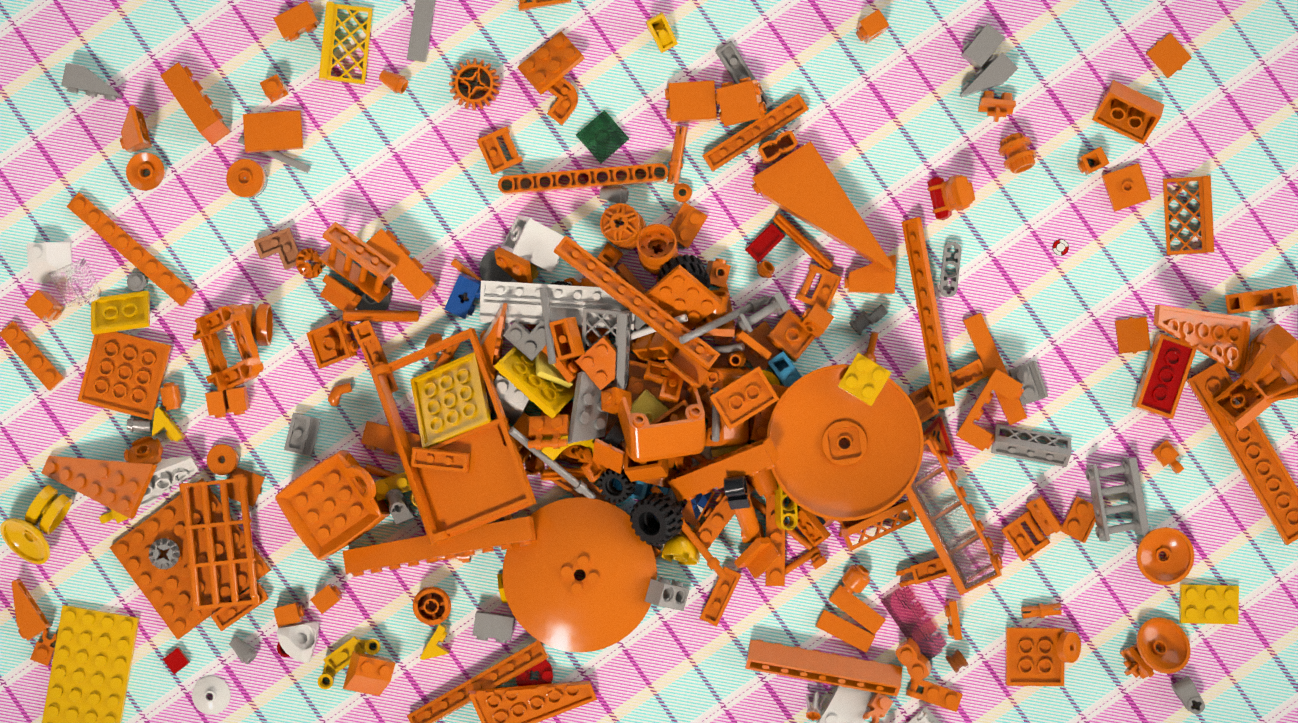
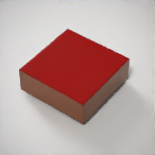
M180 647L163 658V661L173 674H176L190 663Z

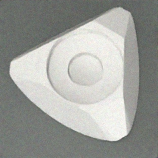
M308 621L279 627L277 629L278 641L291 658L302 663H309L315 650L320 625L317 621Z

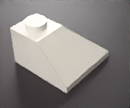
M70 242L26 244L28 265L34 283L73 281Z

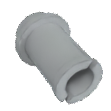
M134 417L127 420V430H130V432H151L152 420H139Z

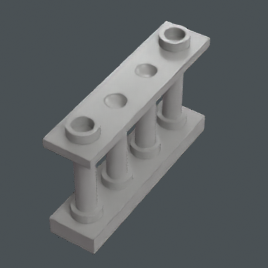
M781 291L770 298L771 303L750 317L745 318L744 314L739 315L737 318L738 323H736L737 328L749 334L753 331L751 326L772 313H778L780 316L787 312L790 307Z
M1123 458L1120 466L1098 469L1097 464L1086 465L1085 475L1090 485L1097 525L1095 532L1099 541H1110L1109 534L1133 530L1138 535L1148 534L1149 526L1137 458ZM1119 473L1125 475V484L1101 489L1099 477ZM1122 492L1128 493V503L1104 508L1103 496ZM1126 511L1131 512L1132 521L1130 523L1108 527L1106 515Z

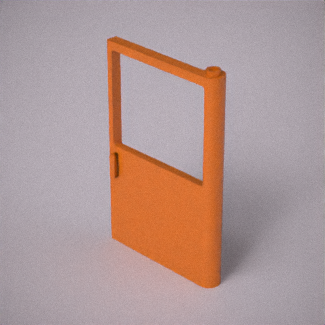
M469 328L388 364L379 362L372 365L373 368L370 370L430 545L440 543L537 504L513 436L509 434L510 427L475 328ZM470 339L498 418L430 447L431 449L470 453L468 473L411 467L412 449L386 376L391 372Z

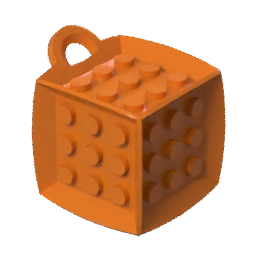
M343 449L304 472L275 496L279 507L293 530L310 552L320 561H325L330 555L359 539L386 517L390 516L389 508L384 499L377 501L376 486L371 475L360 466L349 451Z

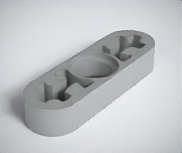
M949 242L943 248L939 291L944 297H952L958 290L962 250L961 246L956 242ZM952 245L957 250V253L953 254V259H957V263L954 261L946 262V258L950 259L951 255L950 252H947V249L951 248ZM948 264L955 266L956 271L953 275H948L945 272V267ZM944 277L949 279L955 278V282L950 281V287L953 288V291H950L949 294H947L946 290H943V287L948 284V280L944 281Z

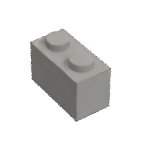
M988 23L985 27L980 26L974 33L976 38L973 42L969 40L962 48L964 53L961 56L978 70L1006 38Z
M476 611L472 635L477 636L476 639L487 641L488 638H495V642L507 643V640L511 641L515 617Z

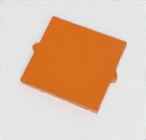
M1171 33L1161 41H1157L1156 45L1146 53L1167 79L1177 70H1181L1182 66L1192 58Z
M1129 317L1124 320H1115L1119 354L1130 352L1136 354L1138 351L1151 350L1147 317Z
M596 438L592 461L621 474L625 452L612 446V444H607Z
M237 467L228 479L248 477L249 506L254 507L258 495L262 493L261 487L265 477ZM239 482L227 483L228 497L241 502Z

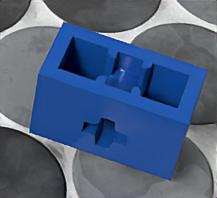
M461 273L444 310L463 319H466L469 315L472 316L476 308L474 302L476 298L480 299L481 281ZM464 293H468V294H467V297H468L469 299H467L466 301L463 300V299H464V296H463Z

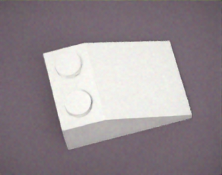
M837 686L821 711V718L816 720V722L864 723L863 715L865 712L870 711L867 704L875 692Z

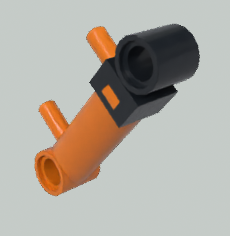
M745 476L724 478L725 495L728 497L730 509L735 512L741 528L743 543H753L757 538L764 537L762 523L758 522Z

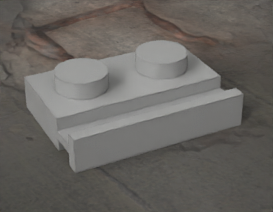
M1036 361L1009 369L1010 376L1023 384L1024 392L1019 398L1022 406L1049 397Z
M293 413L284 450L312 456L321 419Z

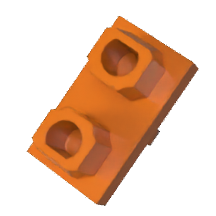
M984 91L978 106V112H987V116H993V121L998 122L999 117L1006 118L1007 114H1013L1016 101H1013L1012 93L1004 92L1001 94L1000 99H994V92Z
M1137 644L1120 652L1126 660L1123 662L1127 667L1124 671L1126 676L1133 674L1135 678L1140 676L1144 679L1155 674L1153 669L1141 658Z

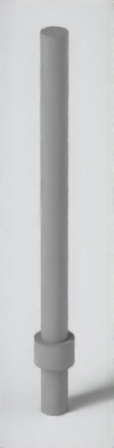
M767 295L757 300L753 299L747 302L745 306L680 336L679 342L684 344L738 318L741 314L754 312L760 306L768 303L770 299Z
M514 427L510 428L509 434L529 449L528 441L530 440ZM529 449L574 486L573 489L579 494L582 493L591 499L596 498V494L589 490L582 480H577L541 450Z

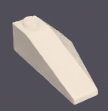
M192 456L162 459L158 464H155L157 468L139 508L154 503L158 500V496L164 492L166 494L170 492L171 487L175 484L184 482L198 472L199 468Z

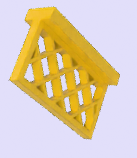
M334 2L326 3L319 80L365 85L372 8L334 4ZM337 9L346 10L350 16L341 22L337 17ZM359 12L368 13V18L363 24H360L355 18V15ZM353 18L359 27L350 33L344 24ZM342 26L348 35L340 41L335 36V31ZM359 29L366 34L365 39L361 43H358L353 36ZM351 37L357 46L348 52L342 43ZM340 45L347 54L338 60L334 56L333 50ZM358 47L364 53V57L359 62L351 55ZM347 56L355 63L348 70L340 63ZM337 64L345 72L340 77L331 76V69ZM356 66L362 72L361 80L353 79L349 74Z

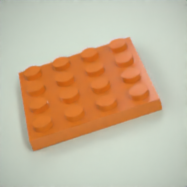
M116 331L95 334L77 401L153 420L172 346Z

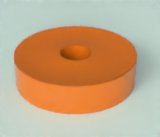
M216 445L207 455V465L217 475H229L238 466V454L229 445ZM224 456L225 462L221 463L220 459Z
M1063 632L1057 641L1058 657L1062 662L1074 663L1079 658L1081 652L1080 638L1075 632Z

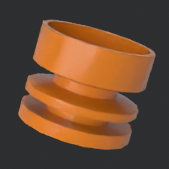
M623 203L611 205L604 211L600 220L601 232L605 238L616 247L625 250L637 247V236L646 227V222L633 207Z
M651 224L643 228L638 234L636 244L639 262L643 269L649 273L659 274L660 268H663L665 263L679 256L676 235L668 226Z

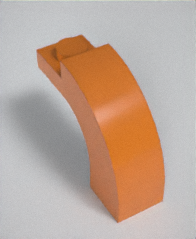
M1292 285L1225 295L1227 313L1235 314L1297 305V286Z

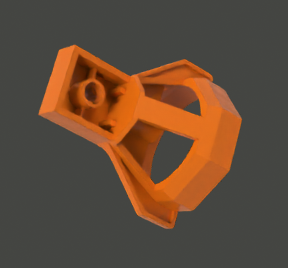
M1279 324L1267 327L1250 342L1244 371L1241 373L1240 378L1211 401L1216 411L1238 431H1241L1272 405L1271 403L1298 398V340Z

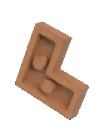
M290 227L253 241L260 259L279 253L285 270L296 267V256L299 253V249Z

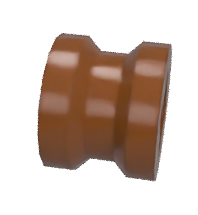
M959 649L955 650L953 655L945 657L955 673H958L961 667L969 665Z

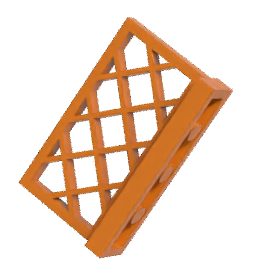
M1211 175L1163 179L1166 255L1214 253ZM1198 181V190L1194 194L1185 188L1189 182ZM1167 183H1176L1181 188L1173 196L1167 191ZM1182 189L1191 196L1185 204H1182L1175 198ZM1198 192H1199V199L1195 197V195H1196ZM1173 199L1182 206L1175 215L1168 210V205ZM1192 199L1199 203V209L1195 214L1186 207ZM1183 208L1192 215L1185 224L1176 217ZM1199 211H1200V218L1196 216V214H1197ZM1174 218L1183 225L1176 234L1169 229V224ZM1193 218L1200 222V228L1196 233L1187 226ZM1184 227L1193 234L1186 243L1177 236ZM1200 230H1201V237H1199V236L1197 235ZM1175 237L1184 244L1179 251H1171L1170 243ZM1196 237L1201 241L1202 249L1193 250L1188 243Z

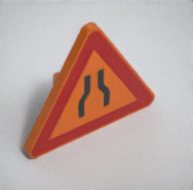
M938 416L923 432V435L929 432L931 436L935 435L940 443L939 451L941 453L944 452L946 456L952 457L954 453L943 420ZM928 444L924 445L923 451L932 453Z

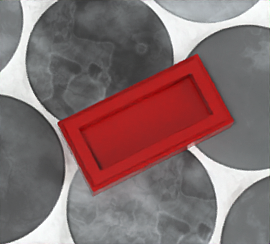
M771 223L745 251L759 263L785 235Z

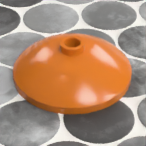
M1169 527L1154 529L1146 534L1138 545L1136 552L1137 565L1144 577L1159 585L1176 584L1183 580L1193 567L1194 549L1192 543L1179 530ZM1163 551L1164 557L1160 558L1159 553Z
M1156 617L1149 619L1139 628L1136 638L1137 648L1140 656L1149 667L1160 673L1172 674L1180 671L1187 665L1190 659L1191 648L1187 635L1179 625L1169 619Z

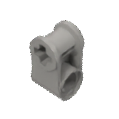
M392 489L386 493L385 498L389 504V512L396 525L415 517L409 502L406 501L400 490Z
M1189 676L1171 685L1173 691L1188 711L1193 714H1200L1204 711L1205 703ZM1193 700L1196 701V702H1198V703L1196 704V706H1197L1196 709L1193 708V707H1191V706L1193 705V703H1192Z

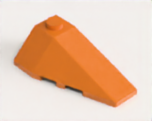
M503 303L480 340L493 382L498 372L494 366L501 360L507 303Z

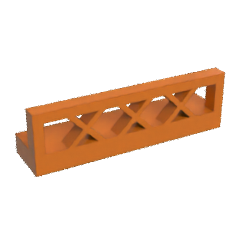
M909 499L897 503L877 515L862 519L841 529L840 531L848 550L852 551L917 521ZM906 510L910 519L906 521L898 519L900 512ZM887 518L893 520L892 526L889 529L882 526L883 521ZM868 527H877L874 536L865 534ZM855 533L861 535L858 543L852 545L849 536Z

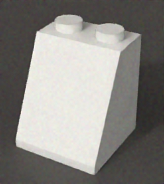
M517 215L501 248L552 273L558 266V259L560 257L553 251L565 236L531 218Z
M497 375L494 384L506 417L510 419L509 423L514 425L526 411L531 401L507 378ZM488 393L487 399L489 409L492 410L493 415L497 416L490 394Z

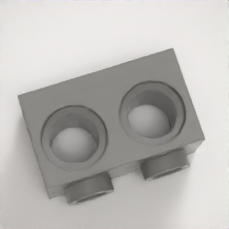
M662 577L659 580H650L645 602L684 611L689 588L683 587L682 582L672 580V583H670L671 580Z

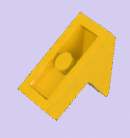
M663 12L646 21L647 29L653 36L661 53L678 44Z
M157 407L154 413L152 436H157L166 429L165 433L171 441L180 442L186 436L163 407Z
M442 623L439 624L421 654L420 659L425 660L451 652L438 644V642L443 643L448 634L445 632L447 626Z

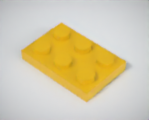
M148 290L91 298V332L93 335L150 327V293Z
M1180 584L1179 623L1238 625L1239 586Z

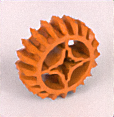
M476 58L473 59V64L467 59V66L464 67L463 63L460 62L459 65L462 69H453L457 75H450V78L455 80L449 82V86L455 87L450 89V93H457L453 96V99L458 100L460 98L458 105L461 106L466 102L465 109H468L470 104H472L473 111L476 110V105H479L482 110L484 109L482 103L485 102L489 107L490 102L488 100H496L492 94L499 95L500 92L495 88L501 87V84L495 81L499 80L500 77L499 75L493 76L497 71L495 68L490 70L492 66L490 63L484 67V60H481L478 65ZM477 70L472 77H462L468 71ZM482 72L489 76L490 86L481 82ZM475 80H478L477 82L480 86H475L472 90V85L469 83H474ZM460 83L468 86L467 97L460 92ZM477 92H487L483 97L473 99Z

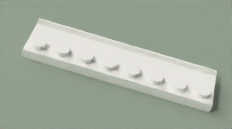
M481 281L479 321L492 322L503 303H507L505 323H514L517 320L521 324H538L543 319L540 289L547 288L551 322L563 318L576 317L578 327H582L584 307L611 310L627 309L600 287ZM631 312V330H634L635 314ZM588 313V320L592 325L600 320L595 313ZM608 315L604 318L611 327L617 323V315ZM602 321L595 326V328H607Z

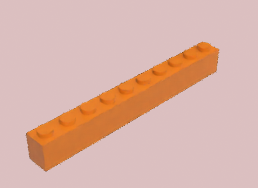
M527 516L485 524L433 545H430L428 537L425 535L344 550L343 558L346 574L359 577L364 576L366 571H371V574L383 572V568L388 567L389 570L401 569V565L408 564V567L420 565L419 562L426 561L427 564L438 562V558L445 557V560L456 559V555L464 554V557L473 556L475 551L482 550V553L494 552V548L501 547V550L511 549L513 544L520 543V546L531 545V541L537 539L533 517Z

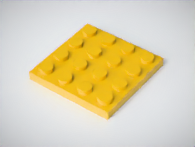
M515 346L494 366L502 376L506 377L530 401L534 402L552 419L574 397L577 377L573 380V385L567 388L536 376L535 359L531 361Z
M475 352L410 379L422 448H430L492 422L484 378Z

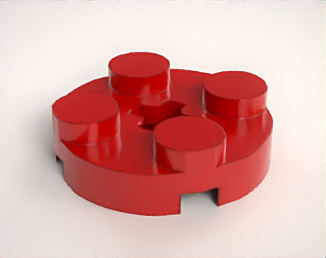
M544 660L516 676V683L518 686L552 684L553 668L548 660ZM538 671L539 679H530L531 674L529 672Z

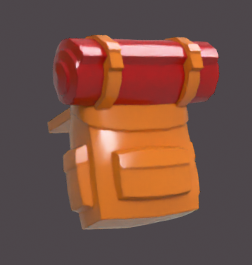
M951 176L948 181H944L941 177H933L927 181L929 187L927 190L930 193L934 209L932 211L935 213L937 220L943 221L950 218L953 210H964L970 207V204L975 200L972 183L968 182L967 176Z

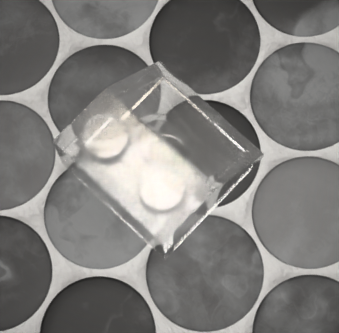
M85 258L49 273L66 307L83 306L101 297L102 290Z

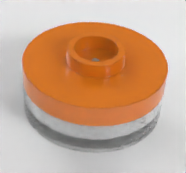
M241 159L229 167L226 182L232 193L251 199L263 193L268 183V176L265 168L260 163L250 159Z

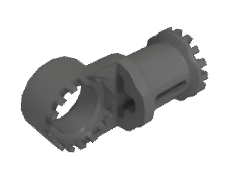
M882 304L870 315L863 310L861 315L854 321H850L849 324L858 335H861L867 326L877 323L888 313V310Z

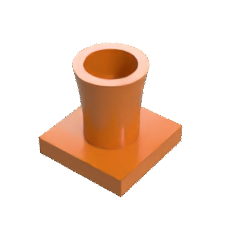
M710 290L722 300V303L695 326L696 329L726 315L730 296L729 292ZM734 319L701 336L734 337Z

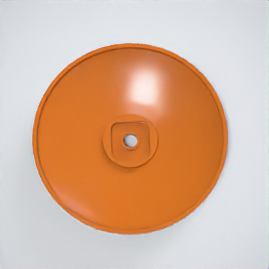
M849 364L822 367L794 382L777 402L767 430V437L771 438L780 455V458L775 463L776 466L771 468L785 494L804 510L816 516L836 521H854L869 518L894 505L914 482L922 462L924 449L921 420L913 402L903 389L888 378L873 405L869 406L838 387L850 366ZM847 438L850 441L849 448L842 449L839 446L840 439Z
M587 497L557 500L531 514L530 517H533L537 540L531 541V545L520 546V543L513 544V548L506 550L503 563L502 579L505 597L509 608L519 624L531 636L543 644L568 652H592L604 649L628 636L647 614L651 603L645 602L650 580H657L656 559L652 546L646 544V541L642 542L639 535L636 536L635 529L631 527L633 524L630 522L631 516L615 505ZM579 569L583 570L586 574L585 578L581 581L576 580L574 577L575 571Z

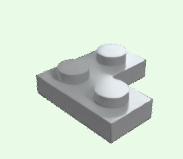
M543 319L532 332L516 320L503 334L508 341L531 361L546 346Z

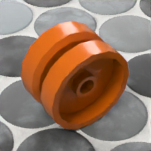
M242 304L245 308L248 323L251 326L254 341H257L259 346H270L273 336L271 304H259L257 309L254 304Z

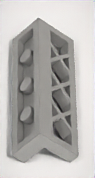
M996 424L991 453L1067 467L1071 457L1072 438ZM1000 431L1007 432L1010 436H999ZM1018 436H1026L1029 440H1021ZM1038 439H1044L1047 444H1041ZM1056 443H1065L1066 448L1059 447Z

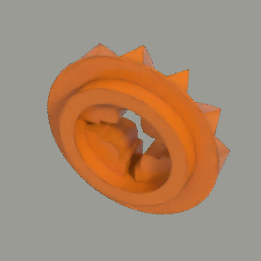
M305 248L299 251L296 256V267L300 274L306 278L318 277L323 272L322 267L324 264L318 260L320 257L318 250ZM311 260L315 265L311 266V264L305 261Z

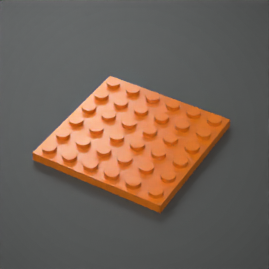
M201 478V479H200L199 481H197V482H206V481L204 480V478ZM208 485L212 523L223 522L221 501ZM200 486L189 487L192 524H204ZM182 493L109 547L177 640L222 608L192 611L191 602L193 600L190 571L187 567L189 561L186 531L183 528L185 521ZM238 524L231 525L235 559L246 558L244 532ZM224 526L212 527L216 561L227 560ZM205 528L193 529L196 563L208 562ZM162 538L174 541L180 550L178 562L169 569H158L152 565L148 558L149 548L153 542ZM253 546L254 557H256V581H258L270 572L271 569ZM170 548L164 551L159 549L161 555L158 559L163 557L168 559V556L166 554L168 553V550H170ZM247 562L235 563L238 594L249 587ZM228 564L216 565L220 603L230 602L231 592ZM197 567L201 605L212 604L209 567Z

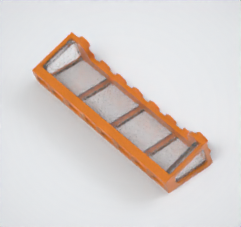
M929 432L923 435L924 449L919 471L905 494L961 596L1002 576L1003 561L998 553H994L992 549L994 544L989 536L986 537L983 533L985 530L981 520H976L974 516L976 513L972 503H967L965 499L967 494L963 486H958L956 482L958 477L955 471L949 469L947 465L949 460L946 454L939 451L940 443L935 435L931 436Z

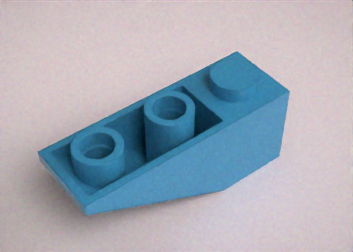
M784 351L768 361L769 368L782 386L790 387L801 378V375Z

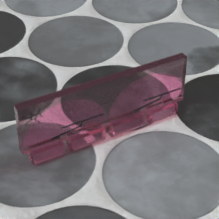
M907 586L901 590L899 587L882 598L881 601L906 639H913L918 644L921 654L926 656L928 660H931L943 652L941 648L947 643L940 632L932 636V633L937 628L929 616L923 620L921 619L927 613L919 601L913 604L910 603V601L916 598L911 589Z

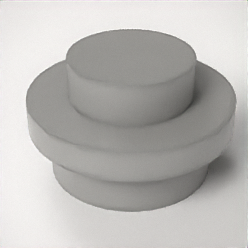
M132 273L127 278V286L132 291H141L146 286V278L141 273Z

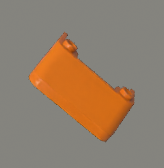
M710 368L711 374L706 379L705 384L711 388H719L721 390L747 372L740 368ZM720 417V440L717 442L712 441L711 427L706 431L705 446H742L747 444L750 439V418L733 429L728 430Z
M697 387L692 389L688 402L689 406L685 411L686 419L657 424H649L648 418L642 413L630 414L626 397H622L618 417L629 455L633 461L647 462L694 455L704 451L706 445L705 411Z

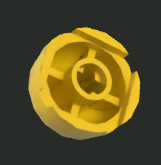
M679 532V535L665 542L661 557L668 562H672V559L679 561L678 564L697 565V562L699 563L700 552L684 532Z

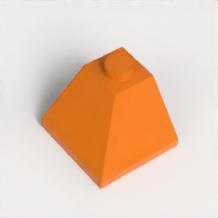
M131 105L121 130L122 138H120L122 148L129 153L152 147L143 111Z

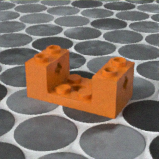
M995 368L957 431L956 436L981 451H984L985 448L989 449L994 441V438H992L993 433L975 423L974 420L978 421L982 416L984 410L981 408L984 403L989 404L994 396L992 390L1014 401L1015 398L1019 400L1024 392L1023 384Z

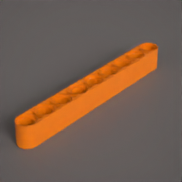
M662 163L510 175L499 179L498 188L505 195L659 183L667 179L668 168ZM657 168H662L665 171V175L658 178L655 176L654 171ZM644 170L646 172L645 178H636V171ZM620 171H624L627 174V178L623 181H619L616 178V174ZM600 173H605L608 179L605 182H599L597 176ZM582 174L589 177L588 182L585 184L578 182V178ZM562 176H567L570 179L569 183L565 186L559 183V179ZM542 178L550 179L551 182L548 187L540 185ZM524 179L531 181V186L527 189L521 187V182ZM503 182H512L511 189H502Z

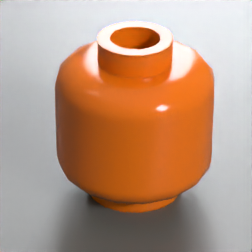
M860 564L850 566L842 576L844 589L851 594L853 592L861 593L870 582V572Z

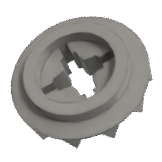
M159 539L153 542L149 548L148 558L152 565L158 569H169L179 560V547L170 539ZM170 548V550H168V553L166 554L168 556V559H166L165 557L158 559L161 555L159 549L164 551Z

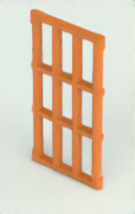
M248 477L179 484L180 493L182 492L185 521L183 528L186 531L189 561L187 567L190 571L193 600L191 602L192 611L247 604L257 605L260 603L255 571L256 557H254L251 532L252 519H250L247 493ZM239 482L242 520L231 521L227 483ZM219 484L223 522L212 523L208 485ZM200 486L204 524L193 525L189 487ZM243 524L246 558L235 559L231 525ZM224 526L227 560L216 561L212 527ZM205 528L208 562L196 563L193 529ZM247 562L251 600L239 601L235 563ZM228 564L231 602L220 603L216 565ZM208 566L212 604L201 605L197 567Z

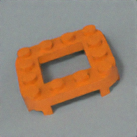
M231 304L218 307L217 310L195 319L197 325L196 332L192 333L193 339L201 340L211 371V375L207 376L206 379L208 383H213L217 387V391L234 388L255 379L264 369L243 305ZM231 326L242 361L228 368L217 332Z

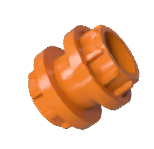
M1023 133L1011 134L1003 138L999 143L1000 148L998 152L1000 156L1007 157V160L1003 163L1005 169H1010L1014 174L1029 170L1036 163L1034 160L1037 157L1035 150L1028 149L1032 142Z

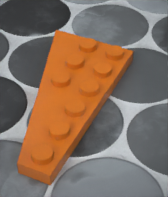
M1155 305L1153 321L1155 326L1237 374L1241 375L1243 373L1248 355L1251 318Z
M48 456L41 473L128 518L134 519L157 465Z
M590 680L468 690L481 723H538L597 700Z

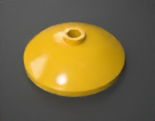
M8 518L1 524L0 532L2 538L19 557L33 564H44L50 558L49 544L43 533L35 525L18 518Z

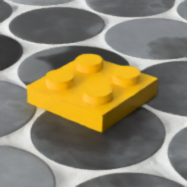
M857 353L838 387L872 406L892 372L862 354Z

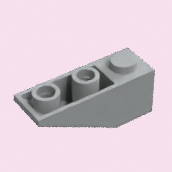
M1003 52L999 56L995 54L988 61L990 65L985 70L981 68L974 75L976 79L972 83L968 81L961 88L963 92L960 97L962 98L1003 85L1016 72L1018 67Z
M65 64L61 85L67 88V92L78 94L79 91L86 92L85 95L97 97V94L104 95V99L116 101V98H123L121 94L85 66Z

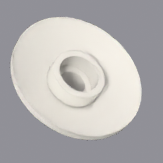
M208 676L199 680L192 692V700L195 707L207 715H215L226 709L231 699L228 684L223 679L215 676ZM208 693H211L213 695L212 700H209L207 698Z

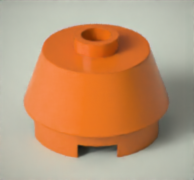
M426 587L416 594L413 600V611L417 619L422 623L437 625L445 621L449 616L451 601L448 594L441 588Z

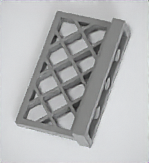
M584 307L582 321V343L586 352L596 343L592 344L587 339L589 331L592 330L599 337L596 342L611 331L616 337V342L613 345H616L617 376L614 382L611 381L607 386L624 390L628 386L631 311L628 309L611 310ZM588 313H595L600 320L592 325L588 320ZM608 315H617V323L613 327L604 319ZM601 321L609 329L604 335H601L595 328Z

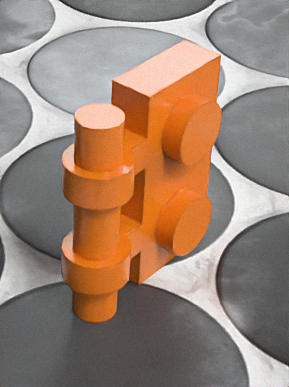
M568 414L556 415L553 419L549 416L529 417L530 438L536 437V439L528 441V448L543 450V448L547 447L560 449V447L568 446L567 438L561 439V436H569ZM552 436H553L552 439L544 440V437H552Z

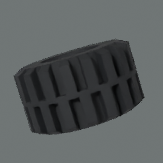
M684 254V256L679 255L674 259H670L668 263L663 265V268H660L657 276L659 282L680 264L708 289L710 287L709 275L702 261L694 255Z
M661 492L658 494L652 493L633 506L630 512L632 515L630 522L633 523L631 527L635 529L636 536L639 535L642 542L646 541V544H653V546L662 545L676 536L682 529L683 520L681 518L683 514L679 511L681 509L680 506H677L675 504L676 501L674 499L671 500L667 494L664 496ZM654 515L658 518L659 523L655 520Z

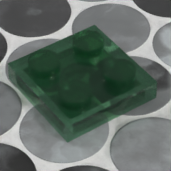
M605 110L576 134V137L600 164L630 140Z

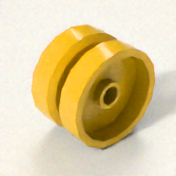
M47 485L38 493L29 506L25 515V521L33 525L39 524V529L50 535L67 515L73 500L65 494L58 496V490L51 485Z

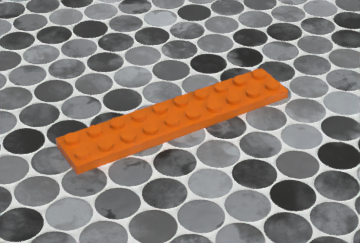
M1215 362L1187 379L1186 382L1284 544L1289 545L1298 539V488L1256 419L1251 421L1241 431H1238L1214 408L1211 401L1234 383L1225 367L1219 362Z

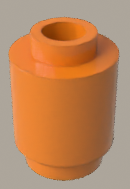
M174 382L163 384V388H160V394L165 410L181 408L180 403H182L179 385H175Z

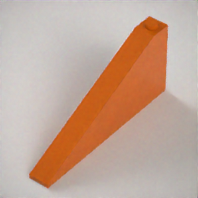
M811 141L752 177L753 184L751 186L757 195L760 193L764 199L889 273L894 272V266Z

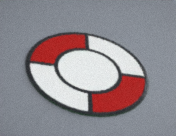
M1058 239L1053 243V252L1056 255L1063 256L1068 252L1069 244L1063 239Z

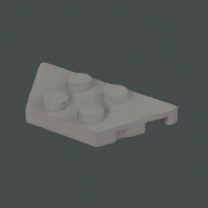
M583 371L577 375L569 427V444L605 437L608 412L601 410L602 391Z

